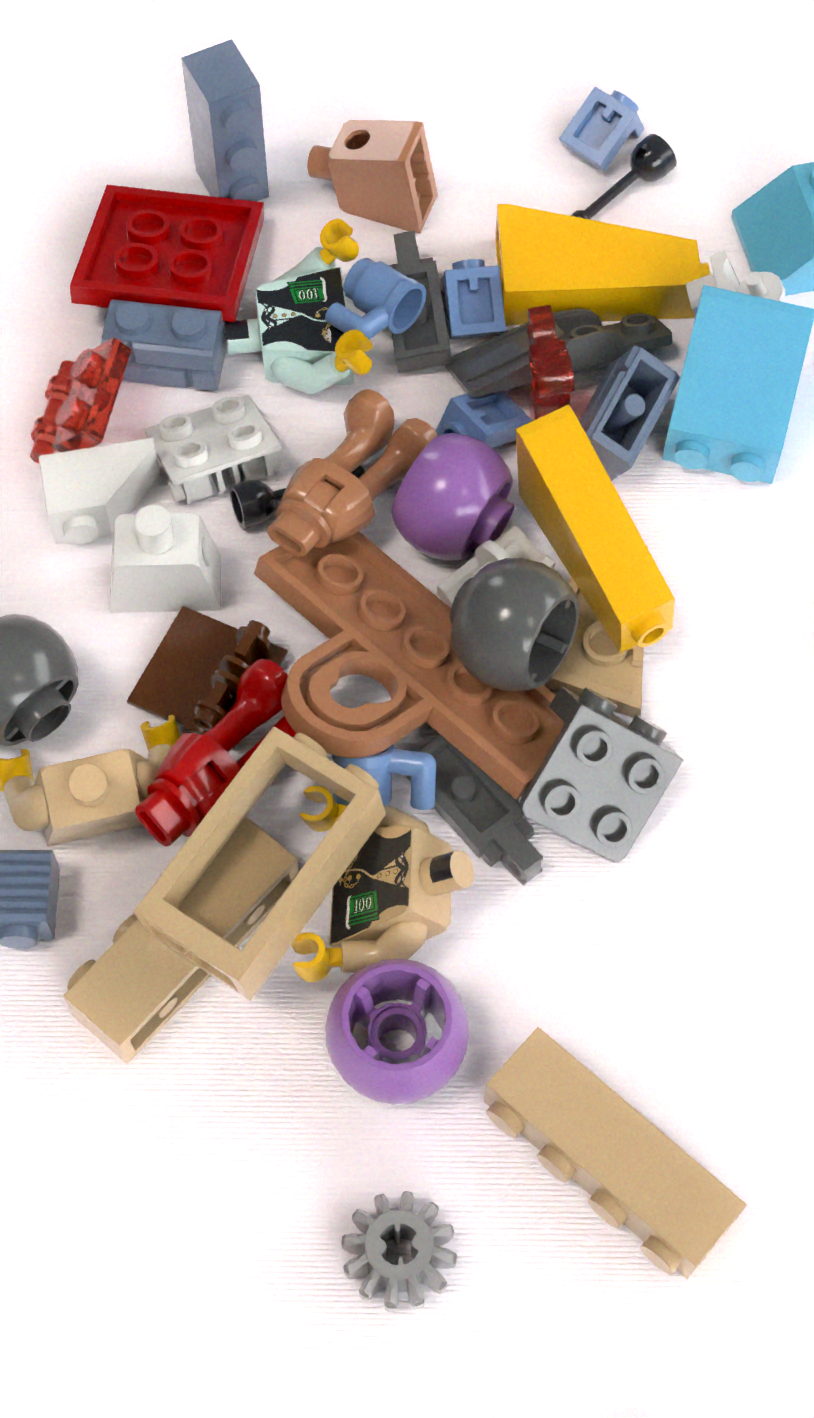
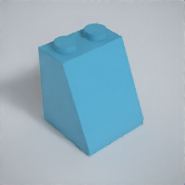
M703 285L662 460L675 462L687 469H706L733 475L735 478L745 482L759 481L773 484L814 322V309Z

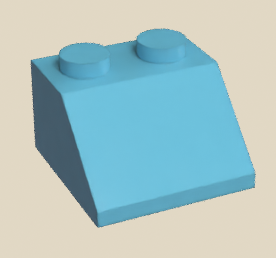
M814 162L792 165L733 209L731 214L732 222L751 272H772L779 276L785 288V296L814 291Z

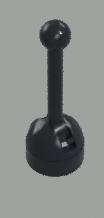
M656 134L646 136L636 145L631 153V171L585 210H576L571 216L591 220L594 215L638 178L648 182H655L665 177L677 164L676 156L670 145Z
M360 465L352 474L359 478L366 471ZM246 480L231 484L229 487L230 500L239 526L242 529L260 525L268 520L275 511L276 502L281 501L286 488L273 491L259 480Z

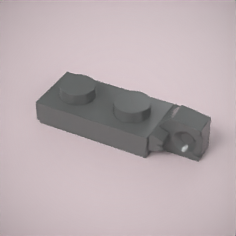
M415 230L393 234L397 264L389 266L408 278L421 283L426 289L425 304L416 321L406 331L400 334L392 333L398 373L452 364L436 260L433 261V257L420 259Z
M440 734L417 750V752L431 754L436 761L434 809L478 858L482 857L483 861L490 867L501 861L503 866L522 885H525L542 872L541 861L543 856L528 841L534 835V829L520 810L519 803L506 790ZM406 776V778L411 782V776Z

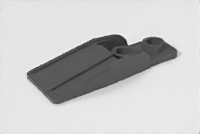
M576 308L544 314L452 356L453 363L445 365V368L470 397H480L614 361L622 357L634 345L642 347L646 351L669 346L673 343L672 331L655 316L646 313L630 314L623 317L619 323L602 326L599 316L593 311Z

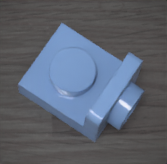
M595 86L559 137V141L562 146L604 172L629 135L632 134L639 138L644 131L643 124L637 113L639 107L633 100L617 90H614L609 95Z
M467 259L454 262L452 270H445L441 278V290L445 292L450 340L498 336L506 332L499 265L485 267V262L482 259Z
M504 391L480 397H470L468 394H463L450 399L435 431L438 435L449 433L470 435L484 441L493 448L515 441L516 429L533 420Z

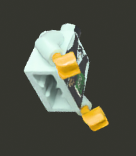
M342 219L329 221L324 225L320 234V243L324 248L316 247L295 267L272 282L260 285L255 289L258 318L236 320L235 322L225 321L229 354L262 351L265 380L271 383H281L308 395H315L332 385H354V373L365 375L372 367V360L364 352L370 351L373 348V343L359 330L355 329L343 333L325 320L326 312L332 304L338 302L347 308L345 292L343 291L341 267H335V260L350 262L359 253L358 243L350 237L353 229Z

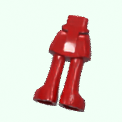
M259 659L247 667L238 681L236 702L229 712L204 734L184 732L163 760L156 772L154 782L147 787L148 797L135 808L137 818L159 844L168 847L180 836L190 837L273 726L291 737L295 736L296 732L291 728L284 715L239 760L235 761L228 753L247 735L283 710L281 697L288 674L277 663Z

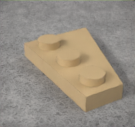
M570 577L568 584L573 588L579 602L580 615L578 627L565 660L544 686L558 691L563 686L579 696L584 688L587 687L617 705L614 712L634 718L635 714L641 716L644 647L637 645L620 653L582 595L577 584Z

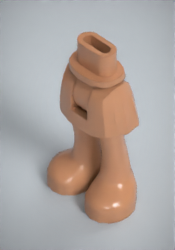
M371 389L359 391L348 401L343 414L347 434L345 439L324 459L313 458L299 466L281 498V504L277 508V519L267 528L269 537L293 555L304 557L313 547L324 548L329 542L341 541L371 524L376 514L373 504L374 499L406 476L418 455L432 439L438 436L435 429L426 421L412 418L407 419L393 434L395 424L394 411L388 400L379 392ZM386 447L379 459L359 478L352 474L369 457Z

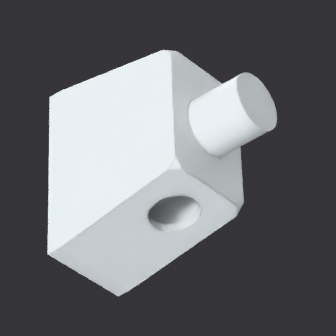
M152 504L144 506L136 514H120L115 517L111 554L110 613L180 611L182 606L194 611L221 610L222 559L201 515L194 512L169 513L166 508Z

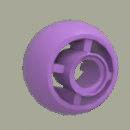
M457 433L436 436L418 455L397 491L391 510L397 530L404 540L417 551L435 559L458 561L468 558L485 541H495L499 538L513 514L515 504L507 500L513 485L510 469L500 454L484 441L470 435Z
M402 958L385 959L359 969L350 975L339 987L328 1010L325 1024L326 1047L331 1062L338 1073L357 1093L373 1101L392 1105L414 1103L428 1098L442 1089L458 1071L468 1046V1016L459 993L451 982L436 969L413 960ZM403 1000L411 1002V1005L397 1002L386 1004L379 1009L374 1007L386 1001ZM428 1013L433 1015L442 1030L440 1040L432 1036L427 1042L424 1018ZM357 1022L367 1028L368 1046L364 1051L360 1049L352 1036ZM399 1029L409 1033L415 1042L404 1051H390L380 1043L382 1036L391 1030Z

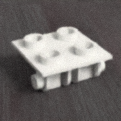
M249 394L241 397H225L216 401L211 407L187 415H171L161 420L159 424L144 429L147 438L153 437L156 455L170 479L167 482L174 502L185 499L186 503L190 504L214 495L209 474L212 475L218 492H225L226 489L221 470L227 468L232 483H239L241 478L237 467L238 464L244 481L259 480L273 476V469L282 467L279 451L282 450L281 444Z

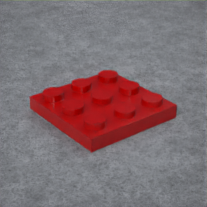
M107 184L70 283L71 303L109 308L111 300L215 310L222 311L223 321L235 322L264 222V202L233 200L231 198Z

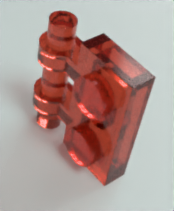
M113 337L94 349L88 348L84 350L75 362L65 360L60 363L57 375L49 379L45 390V397L48 402L44 414L35 420L31 432V439L34 441L30 458L34 462L39 464L38 456L53 454L55 450L66 452L90 448L102 443L132 349Z

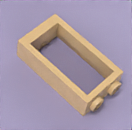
M274 726L133 911L148 934L249 1001L253 999L386 815L378 790L379 784L370 774L353 764H348L344 769L327 759L326 751L310 737L302 733H296L294 737H291ZM285 764L343 798L349 804L244 948L239 950L177 908Z

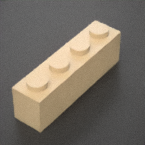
M246 817L177 909L238 948L266 918L299 873L298 859ZM135 914L128 917L120 925L113 936L112 942L114 944L97 961L94 959L88 960L75 971L68 982V991L63 995L71 1015L127 1065L211 977L209 973L148 934Z
M539 1027L532 1032L486 1083L483 1102L489 1106L486 1114L490 1120L509 1137L515 1139L521 1134L540 1151L536 1157L551 1175L563 1183H567L570 1179L574 1180L591 1195L588 1204L593 1211L614 1228L618 1229L624 1224L643 1241V1244L640 1246L643 1254L656 1267L669 1275H672L676 1270L684 1278L688 1279L747 1206L742 1199Z

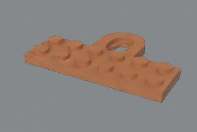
M360 532L338 542H329L321 549L313 547L304 557H297L283 547L278 546L258 558L254 575L329 638L328 641L306 653L294 663L284 685L281 697L282 709L287 722L296 733H302L310 737L329 754L361 758L381 753L426 722L516 800L523 796L565 724L549 708L555 697L554 693L544 685L529 691H502L489 687L473 677L459 662L452 646L451 608ZM364 675L381 683L389 692L391 700L384 703H365L357 708H348L335 702L331 697L330 690L337 685L341 677Z

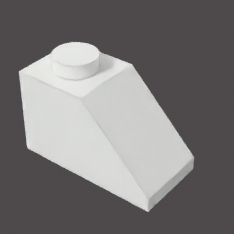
M153 437L38 456L46 513L55 544L67 542L83 544L91 542L97 537L113 535L115 517L120 514H130L161 478Z

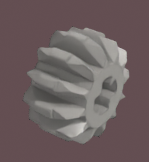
M404 1191L402 1193L400 1209L391 1210L385 1194L376 1195L374 1203L378 1217L375 1219L366 1211L357 1209L352 1214V1221L363 1234L350 1233L342 1236V1249L348 1253L358 1255L344 1264L345 1276L348 1279H356L368 1275L359 1289V1297L364 1301L372 1299L382 1287L386 1289L384 1296L385 1310L395 1312L398 1306V1292L407 1291L410 1304L415 1310L424 1307V1294L420 1284L423 1283L433 1292L441 1294L446 1289L447 1281L435 1268L449 1269L456 1266L457 1254L450 1249L440 1247L454 1238L453 1226L451 1224H440L430 1227L435 1221L439 1210L438 1205L432 1201L424 1205L418 1214L413 1213L414 1196L412 1192ZM400 1238L411 1241V1258L413 1259L411 1262L404 1264L402 1257H399L398 1265L387 1262L386 1243L389 1240L395 1239L397 1246L400 1245Z

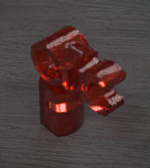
M551 305L528 308L530 325H527L526 329L530 344L528 361L532 377L529 415L533 421L568 404L570 405V393L574 392V374L571 358L566 349L565 341L557 339Z

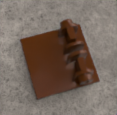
M182 606L128 697L127 703L167 721L169 720V715H174L178 726L197 734H204L216 725L235 704L238 681L245 669L259 659L270 660L281 666L288 650L270 643L268 640L270 630L261 622L251 620L247 626H241L237 629Z

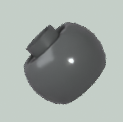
M504 558L487 564L473 578H469L461 586L451 607V641L459 662L473 677L489 687L502 691H529L543 686L558 671L571 648L579 622L578 599L573 588L564 578L544 563L525 558Z
M5 615L0 617V745L12 746L26 740L31 742L39 741L55 731L68 717L71 711L70 702L76 694L79 685L78 666L74 654L64 638L49 624L27 615Z

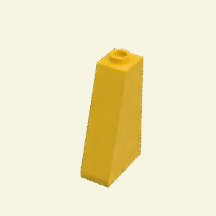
M497 204L495 247L497 265L500 267L506 325H522L547 313L576 308L590 309L599 316L601 322L621 321L623 317L634 313L650 314L657 319L696 317L690 305L686 283L710 274L708 262L700 263L697 240L517 205Z
M568 404L517 428L516 448L519 496L577 584L617 650L622 653L637 645L639 647H648L655 644L673 628L675 598L574 411Z

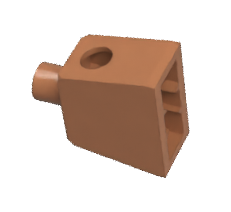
M349 120L343 123L332 148L314 145L310 150L307 161L309 176L333 182L338 205L342 211L406 231L415 230V233L421 234L438 196L423 122Z

